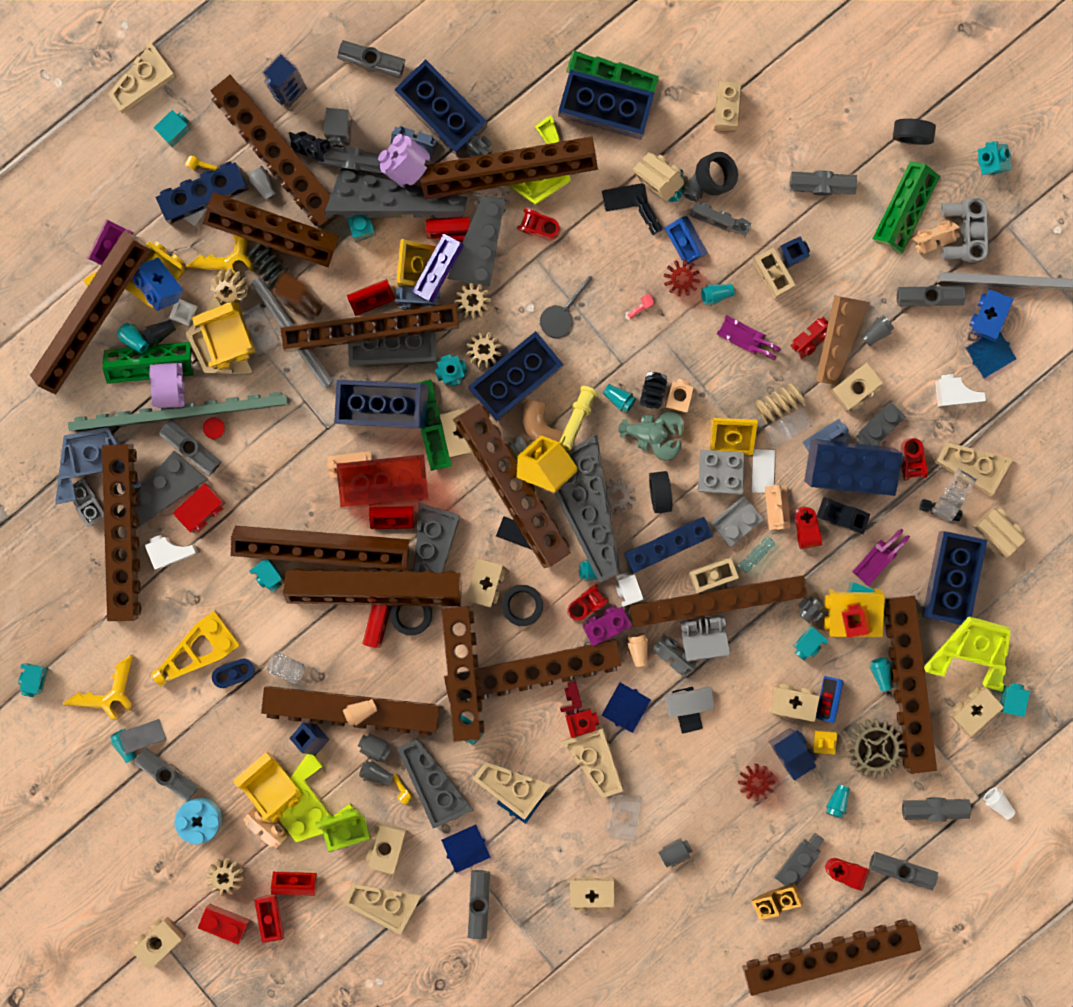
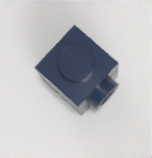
M801 236L780 245L778 248L787 269L807 260L810 256L808 244L805 240H802Z
M303 722L290 736V740L302 754L317 755L330 740L317 724Z

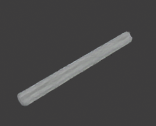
M260 277L255 279L251 285L280 327L294 326ZM312 350L298 351L322 387L327 388L332 385L333 380Z

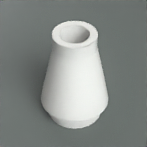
M995 787L985 794L983 799L986 806L1003 816L1006 820L1014 816L1016 811L1002 790H998Z

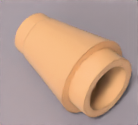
M645 633L629 635L627 645L635 666L647 665L648 638H646Z
M372 699L347 705V708L343 709L349 726L353 724L356 726L377 712Z

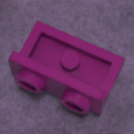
M106 219L87 259L102 265L124 230L132 235L134 232Z
M614 605L604 610L605 615L599 618L597 615H594L584 620L586 624L582 627L593 646L631 627L622 607L617 608Z

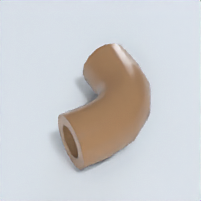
M525 399L522 423L527 435L533 442L540 435L559 442L562 438L563 430L551 428L545 423L544 413L546 404Z

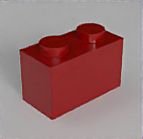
M204 483L172 514L190 533L195 531L199 533L208 525L206 521L211 516L215 518L224 510L222 506L225 502L208 484Z
M209 904L204 910L197 929L239 945L250 919Z

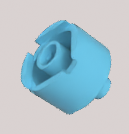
M197 797L189 800L176 813L174 826L177 833L183 840L195 845L209 841L221 829V808L210 798ZM202 817L201 823L197 824L195 822L196 818Z

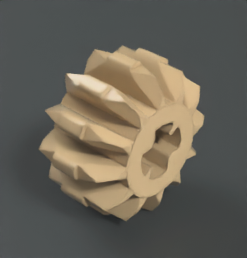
M231 268L227 271L221 270L212 279L213 284L210 290L215 292L213 298L219 297L220 304L223 302H236L240 304L246 298L247 290L249 289V285L245 283L246 277H240V271L233 273Z
M473 283L469 285L470 290H467L464 285L461 286L464 294L456 292V296L461 298V300L454 301V304L462 305L457 309V312L461 313L466 310L463 315L465 319L468 318L470 313L472 314V320H476L475 313H478L483 318L484 313L481 310H490V307L485 305V303H491V298H484L489 294V291L484 290L480 293L482 290V285L480 284L476 290ZM474 296L478 304L476 306L473 304L474 307L469 306L468 298L472 299Z
M479 332V340L471 336V340L475 343L474 345L471 343L466 344L467 348L473 349L466 352V356L474 355L470 360L471 364L479 360L478 368H481L482 363L485 362L486 368L489 369L490 360L493 364L498 362L494 356L502 357V353L495 350L502 349L503 347L502 344L494 345L499 340L497 336L490 340V332L486 334V338H483L482 332ZM489 346L488 352L490 353L488 355L485 353L480 355L478 353L481 352L479 347Z
M229 858L224 860V864L220 859H217L216 866L213 864L209 866L212 872L206 873V877L212 879L206 883L207 886L214 884L215 887L212 889V892L215 893L220 889V896H224L226 891L229 895H232L234 893L233 888L238 890L241 887L238 882L244 880V877L237 875L243 871L242 868H234L237 865L236 861L229 865ZM227 873L229 876L225 881H222V875Z

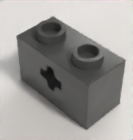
M326 108L324 126L326 139L334 147H344V144L350 145L352 118L349 110Z

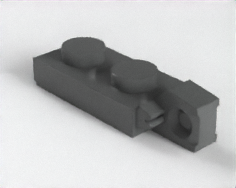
M695 202L690 213L691 217L727 232L732 231L744 237L748 234L751 226L749 221L744 218L734 219L728 212H717L706 203L698 204Z
M890 401L859 431V434L856 436L859 441L856 444L877 446L906 416Z
M814 833L809 841L804 839L802 843L800 842L774 878L785 886L794 883L797 886L819 857L818 855L821 851L818 847L824 839L817 833Z

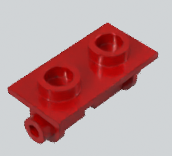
M824 317L816 319L807 327V330L811 333L810 336L803 331L792 340L790 346L795 352L798 351L801 360L806 356H810L816 350V347L825 341L828 321Z

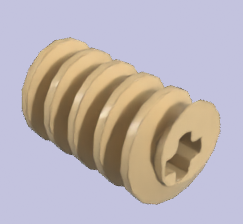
M791 383L787 384V390L783 387L779 388V394L773 391L771 393L772 399L766 395L764 396V403L761 400L756 401L757 410L766 425L768 418L773 423L775 422L774 415L776 414L783 418V410L790 414V406L798 410V402L803 406L806 405L798 387Z

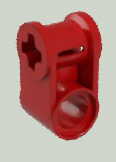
M524 208L523 212L525 214L517 230L549 241L558 238L560 227L557 220L542 215L537 211ZM552 224L556 227V230L552 234H547L544 232L545 226Z
M917 438L905 439L900 445V450L903 453L902 474L904 480L908 481L909 478L914 477L927 478L928 470L923 443ZM910 442L916 444L917 450L914 454H910L907 450Z
M800 507L794 514L800 550L822 546V536L816 518L817 515L809 507ZM804 511L810 514L807 522L800 518V516L804 515Z
M596 583L568 605L567 614L573 620H582L592 612L594 613L603 607L609 600L603 597ZM576 604L581 605L583 608V613L579 617L573 616L571 612L572 607Z
M831 858L825 864L826 873L832 879L851 888L863 891L870 872L868 868L839 858ZM839 866L841 868L840 872L833 871L834 867L837 868Z

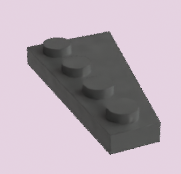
M482 196L462 244L464 246L452 266L447 279L490 286L505 199Z
M436 332L348 344L349 367L437 363Z
M176 451L169 455L137 492L138 505L135 506V515L139 517L138 528L155 517L159 512L171 506L175 501L191 492L198 485L208 480ZM125 507L119 512L121 516L126 514Z
M418 502L419 512L414 572L429 570L435 573H443L461 515Z
M418 739L397 748L433 829L473 811L469 803Z

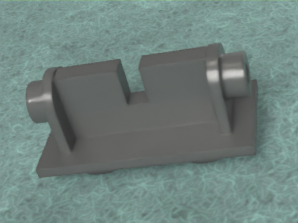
M665 634L652 648L655 650V654L665 662L672 657L674 661L670 666L680 675L684 674L687 676L691 670H694L697 664L696 660L687 662L685 651L678 646L675 639L667 637Z

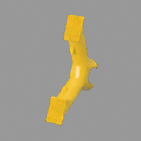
M234 235V250L227 257H214L212 253L207 257L199 254L186 267L188 269L226 271L231 268L233 273H236L234 270L235 264L244 262L252 272L254 269L253 262L246 255L249 240Z
M129 655L115 665L116 672L111 675L114 679L112 690L107 694L93 695L91 691L83 694L79 691L63 702V705L102 708L112 720L118 719L117 714L112 708L115 700L120 701L130 711L132 704L124 692L134 655Z

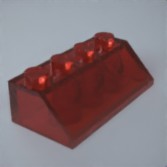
M424 454L336 464L340 507L343 510L430 501Z

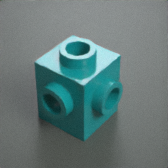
M991 141L985 143L986 147L977 149L978 164L982 175H996L1012 170L1011 152L1008 144H999L998 141Z
M453 354L441 357V361L437 362L438 368L435 369L438 381L443 380L444 385L449 384L450 387L461 384L462 380L466 379L464 373L468 371L464 359L459 361L458 356L453 357ZM448 366H454L455 371L453 373H448Z

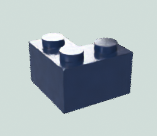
M789 728L768 741L794 781L817 767L813 762L817 760L810 748L807 749L805 747V744L808 742L798 730L795 731Z

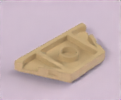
M213 298L211 304L204 312L222 306L219 299ZM192 325L187 331L186 335L204 373H254L248 360L243 362L235 360L230 362V367L218 370L217 367H210L208 363L212 362L200 326Z

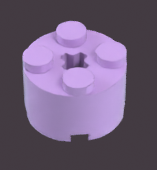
M398 134L390 147L382 151L378 157V161L381 162L380 170L401 187H405V184H414L427 168L424 166L425 161L430 159V155L425 149L409 136H403L402 134Z
M182 363L150 365L151 398L154 408L185 406Z

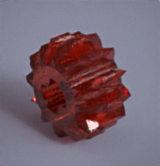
M676 260L674 261L676 269H673L670 265L667 266V269L672 273H664L663 277L671 278V280L666 281L664 285L669 286L673 284L669 290L670 293H673L678 288V297L681 296L682 289H684L686 296H689L688 287L694 291L697 290L692 285V282L700 283V279L693 278V276L700 274L699 270L691 272L695 266L694 263H691L686 268L687 260L682 261V267L679 266V262ZM681 272H685L688 280L683 281V284H678L679 280H676V276L681 275Z
M758 763L754 764V770L747 765L746 770L749 773L740 772V775L745 778V780H738L739 785H745L740 789V792H747V799H750L753 794L755 801H759V794L764 799H767L765 791L773 793L774 790L768 786L776 784L775 780L769 779L774 775L773 772L766 773L767 766L765 765L759 771ZM753 778L762 779V782H759L761 784L759 787L751 785V783H754Z

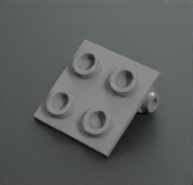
M700 450L699 492L743 494L744 452Z
M706 617L680 622L687 662L730 656L725 617Z

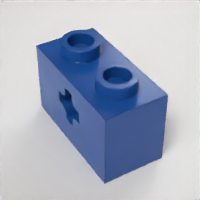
M159 257L142 263L132 278L135 286L142 291L147 302L156 311L179 302L183 289Z
M990 289L987 295L982 294L977 305L981 307L978 315H973L969 326L973 327L971 333L996 342L1014 299ZM989 311L994 312V317L991 320L986 319Z

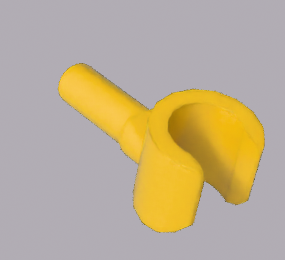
M190 156L185 163L193 171L196 170L198 165L212 171L217 170V166L204 163L195 156Z
M394 774L392 778L401 791L397 798L405 805L412 799V794L403 786L398 775Z

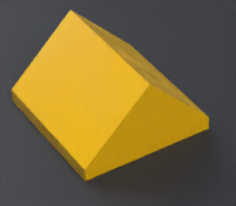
M401 239L397 273L398 287H415L436 246Z
M711 419L710 450L744 452V455H753L758 420Z

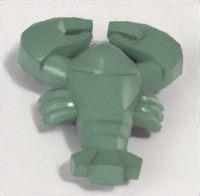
M666 411L655 422H652L654 415H643L642 424L629 425L627 419H623L622 423L619 424V437L624 438L629 434L639 439L637 447L649 451V444H651L654 454L659 460L669 461L679 454L681 440H678L674 448H671L674 439L669 440L662 446L660 444L668 436L666 429L663 427L664 424L673 434H676L674 426L677 425L679 435L683 434L684 422L678 413Z

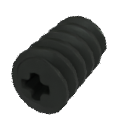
M259 244L248 254V259L254 260L252 265L259 267L257 272L260 275L265 274L262 278L263 281H270L267 286L269 289H273L276 287L282 272L287 273L289 269L288 267L280 268L284 261H275L279 254L271 255L273 248H266L265 245Z

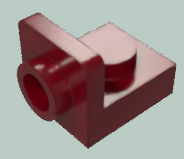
M576 680L568 682V688H564L567 701H572V704L560 707V711L566 712V715L578 713V708H582Z

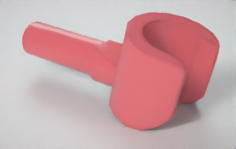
M651 294L640 298L642 305L628 314L630 319L644 309L651 308L654 305V299Z

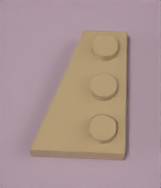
M151 41L145 46L146 50L142 55L135 59L134 65L129 72L121 77L108 94L122 114L176 77Z
M946 443L935 463L989 496H992L1014 458L1001 457L994 453L973 450V448Z
M604 728L561 741L564 747L571 753L576 763L583 769L587 778L602 798L624 791Z
M487 762L484 763L472 779L524 820L551 786V784Z
M353 884L343 904L401 935L421 895Z

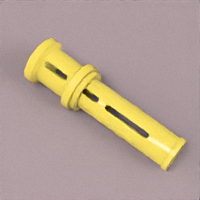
M581 386L577 402L573 403L572 409L574 411L559 441L565 450L571 451L583 420L591 413L590 407L594 399L599 395L593 388Z

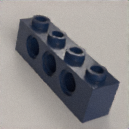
M281 53L262 72L266 78L264 82L268 85L267 87L273 95L272 97L280 105L285 103L290 108L307 89L297 67Z
M226 162L220 165V169L214 172L209 170L199 175L200 178L196 180L188 179L179 184L180 187L173 190L172 188L162 190L160 195L155 198L166 222L172 224L206 209L213 192L232 198L249 190L237 163ZM220 178H226L227 183L224 187L219 188L216 186ZM206 187V194L204 196H197L198 188ZM185 195L187 197L185 204L177 205V198Z
M701 517L623 554L634 574L714 536L705 517Z

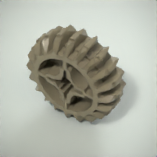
M875 718L872 725L871 721L867 719L865 720L866 727L862 723L857 724L860 731L852 728L851 732L855 734L854 738L847 736V739L852 741V745L847 744L845 748L852 750V752H848L846 757H854L849 762L850 765L858 764L855 768L857 772L864 768V776L867 777L871 771L872 778L877 777V772L883 778L885 777L884 770L892 774V765L899 768V764L895 762L896 759L903 761V757L898 754L899 752H905V748L899 747L904 741L896 739L901 735L900 731L892 733L895 730L893 724L887 728L888 722L885 720L880 725L879 719ZM871 731H883L881 736L873 740L865 736ZM888 737L890 738L892 744V751L890 756L885 751V745L888 742ZM860 741L866 747L862 760L858 752ZM867 742L874 745L879 744V751L882 752L883 755L875 751L871 753V750L873 749H871V745H869ZM876 757H881L885 760L883 764L877 766L867 765L869 761Z

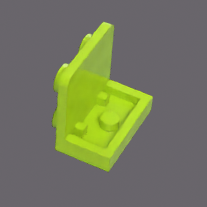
M351 808L342 811V815L338 817L328 815L320 818L321 822L316 823V826L323 831L329 853L371 840L364 813Z

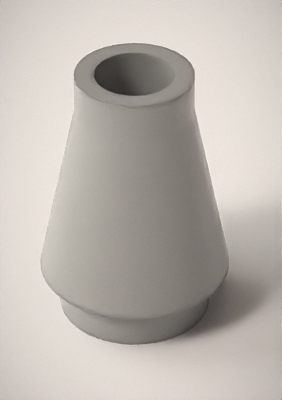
M263 166L248 174L249 182L262 194L265 200L277 194L268 170H265Z

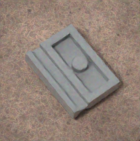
M743 495L710 522V524L727 545L732 547L764 519Z

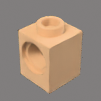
M677 379L676 382L671 383L665 409L684 414L687 413L694 388L689 386L690 382ZM676 390H682L685 393L684 401L679 402L675 400L674 392Z

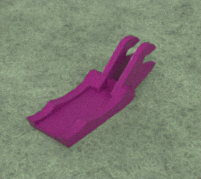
M726 315L720 330L717 332L718 336L754 355L759 353L772 360H776L777 357L760 349L761 344L777 352L781 351V348L764 340L765 334L748 327Z
M899 529L886 543L880 540L852 571L868 587L897 556L896 552L909 540L910 536L907 535L893 549L889 547L904 530Z

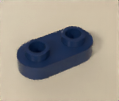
M242 658L220 666L213 671L212 682L218 688H227L246 681L254 675L255 665L251 660ZM242 665L248 667L247 673L241 672ZM221 673L227 674L228 678L226 681L221 680Z

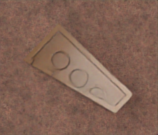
M834 295L816 378L817 382L837 385L870 302Z

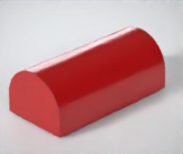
M469 217L426 219V235L428 239H439V236H443V234L447 236L466 235L470 227Z
M387 279L347 295L355 316L395 300Z
M414 506L369 507L370 529H414Z
M390 605L371 606L362 642L363 645L373 648H380L382 646L391 610Z
M273 871L270 888L271 895L316 896L317 873Z
M265 895L254 899L262 943L283 940L285 936L277 895Z

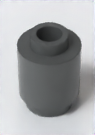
M371 733L367 736L363 734L358 743V747L361 748L359 752L377 762L379 760L385 761L392 746L388 745L387 741Z
M679 838L662 847L663 850L659 851V854L667 868L669 866L674 867L691 858L689 853L693 851L687 840L682 841Z

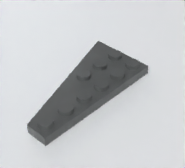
M340 169L325 210V218H332L333 214H344V218H353V214H365L367 218H402V214H413L414 218H422V214H433L436 218H462L468 197L456 194L425 200L423 188L420 186L405 184V187H401L393 180Z
M593 435L573 447L571 451H567L577 466V472L555 492V495L599 583H602L621 571L598 436Z

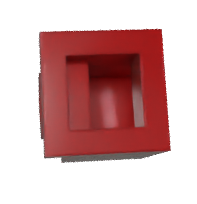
M860 603L847 605L848 609L841 612L847 638L869 635L873 629L870 624L867 605L861 606ZM856 614L860 615V622L855 620Z
M590 708L575 714L565 715L571 738L597 731L595 727L599 725L596 712L592 713ZM581 719L587 720L585 727L579 725Z

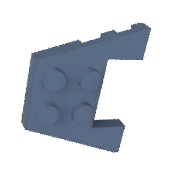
M108 427L64 435L55 499L56 505L76 501L72 478L103 472L102 445L117 444ZM118 461L116 468L122 473L125 465L122 461ZM139 480L135 484V489L142 487ZM120 483V484H121V489H122V492H123V491H125L126 489H125V486H124L122 483Z

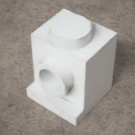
M629 572L616 576L619 584L615 586L619 598H624V601L621 602L622 607L643 600L635 574L629 575Z

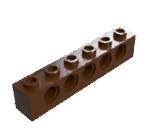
M215 192L212 194L203 220L204 225L328 268L339 236Z
M282 272L273 294L289 310L311 320L315 316L318 317L323 308L322 300L308 283Z
M469 606L442 608L453 741L480 740L481 734H485L484 721H479V712H483L482 699H477V690H481L480 677H475V668H478L479 665L478 655H473V646L477 645L476 633L471 632V624L475 623L474 611L469 610ZM456 623H462L466 627L465 633L461 636L456 635L453 631ZM458 645L467 647L468 654L465 657H458L456 655L455 649ZM466 667L470 672L469 678L460 679L457 675L458 669ZM463 689L469 690L472 694L471 700L467 702L462 701L459 697L460 691ZM466 711L471 712L474 716L473 722L469 724L464 723L461 719L462 713Z

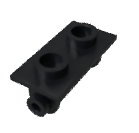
M304 131L297 134L288 133L291 147L297 153L324 162L323 154L331 150V144L328 140L316 139V136Z

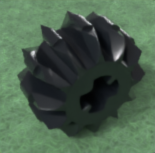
M648 372L646 374L640 397V404L650 409H659L662 406L668 380L666 375L659 372Z

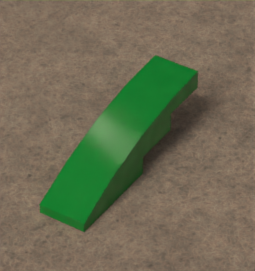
M575 50L571 53L566 70L567 73L571 69L650 92H655L659 78L657 75L627 64L615 63L598 56L592 57Z
M432 379L416 382L429 385L426 429L420 430L430 470L450 467L452 463Z

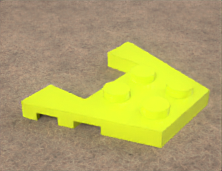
M551 115L535 126V129L546 144L560 142ZM570 175L508 186L536 206L570 183L571 178Z
M968 617L930 659L924 669L927 673L944 677L953 658L989 666L982 684L985 688L1002 692L1004 689L1003 675L1006 673L1005 659L1008 656L1011 630L1007 626Z
M307 754L291 776V779L304 795L299 798L300 802L296 806L285 810L283 817L280 819L295 842L323 834V831L317 828L316 823L321 822L320 818L330 815L305 781V779L323 767L315 755ZM349 803L347 806H345L343 809H341L339 812L333 815V817L341 816L342 811L354 807L351 803Z

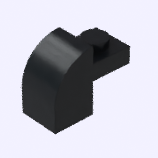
M823 497L816 518L831 525L864 535L871 514Z

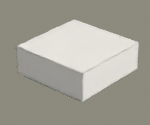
M179 299V302L174 304L169 319L190 327L193 321L192 317L195 316L198 306Z

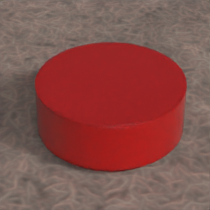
M208 418L203 424V432L210 439H219L225 433V424L219 418Z

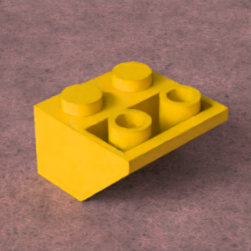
M542 435L518 455L517 478L554 493L577 472V466L561 443Z

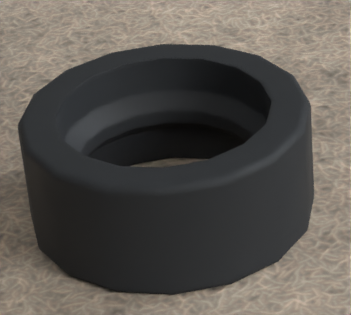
M898 119L894 123L893 139L901 143L913 145L934 143L936 124L921 119Z
M714 152L701 158L697 163L695 171L696 180L705 193L712 196L721 195L732 190L737 184L738 168L728 154ZM712 161L717 163L724 173V183L722 186L717 185L710 175L709 168Z
M668 472L649 473V487L654 513L672 512L673 501Z
M517 585L505 594L502 601V610L505 617L512 624L528 626L540 618L543 611V600L535 588L528 585ZM528 593L534 598L536 608L531 616L518 618L511 612L510 601L515 594Z
M392 606L391 621L400 633L417 635L429 627L432 620L431 606H421L424 610V619L419 626L414 628L406 627L400 622L399 610L402 606Z

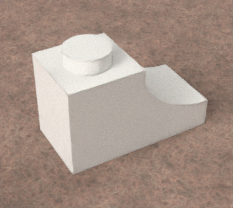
M954 374L941 375V379L935 381L938 407L986 401L985 392L970 390L962 383L961 377L955 378Z
M162 535L149 539L150 543L145 545L155 570L199 553L196 545L178 546L172 543L169 537L163 538Z

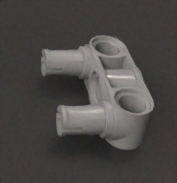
M973 198L961 201V203H942L941 216H960L963 218L962 246L942 247V259H961L972 264L983 260L988 253V222L985 201L981 198ZM971 204L978 206L979 214L971 212ZM973 247L979 249V258H976L971 254V249Z

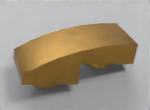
M794 883L766 892L752 899V903L759 919L762 920L780 916L784 910L802 907L803 900Z

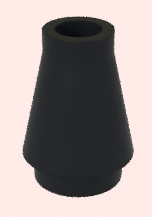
M168 319L164 322L146 326L142 333L149 346L154 344L157 346L172 332L176 331V328L172 321Z

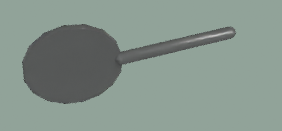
M588 276L565 307L553 305L543 311L540 316V326L546 335L559 338L569 332L572 326V318L568 309L592 280V276Z

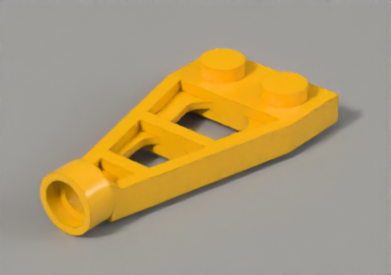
M213 611L194 625L163 664L151 672V676L162 687L169 680L223 659L241 645L216 611ZM204 635L213 646V651L199 657L193 652L192 644L199 636ZM183 651H186L193 662L179 669L174 660ZM162 671H166V672H167V674H168L167 678H166V676L164 675V673H163Z

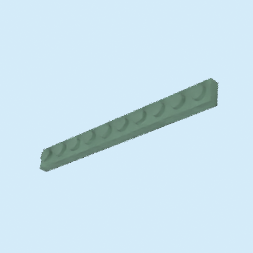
M282 392L269 393V397L261 398V395L247 396L248 400L239 401V397L227 398L225 403L209 400L204 401V405L196 406V403H186L183 408H161V411H152V408L140 409L137 414H131V411L117 412L118 416L109 417V414H98L96 419L89 420L87 416L75 417L73 422H68V428L71 432H80L106 427L112 428L167 421L170 419L175 420L289 405V398L287 395H283Z

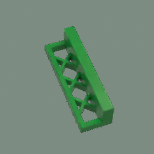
M910 161L872 239L877 243L888 245L896 252L903 254L940 175L926 164ZM929 175L931 179L928 185L925 186V179ZM920 194V201L918 205H916L915 200L917 196ZM910 214L911 220L906 225V218ZM901 233V240L897 245L895 241L898 235Z
M190 342L152 345L143 353H139L133 348L104 350L102 369L106 382L111 384L151 380L150 365L182 363L183 376L194 375L191 359L192 346ZM186 350V354H175L177 351ZM160 352L164 353V354L161 355L160 357H154V356H153V355L156 354V353H160ZM134 355H142L138 359H132ZM109 357H120L117 361H109Z

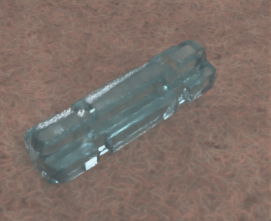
M766 537L761 542L762 544L758 545L747 556V559H744L739 564V567L745 573H748L753 568L752 566L756 565L768 553L767 551L775 546V542L770 537Z

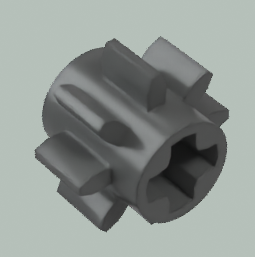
M478 135L474 136L466 145L468 149L466 152L467 156L475 157L491 154L492 150L489 147L492 145V142L485 135L481 139Z
M814 597L810 600L804 598L798 604L801 608L798 614L809 624L813 620L818 623L824 617L822 613L824 606Z

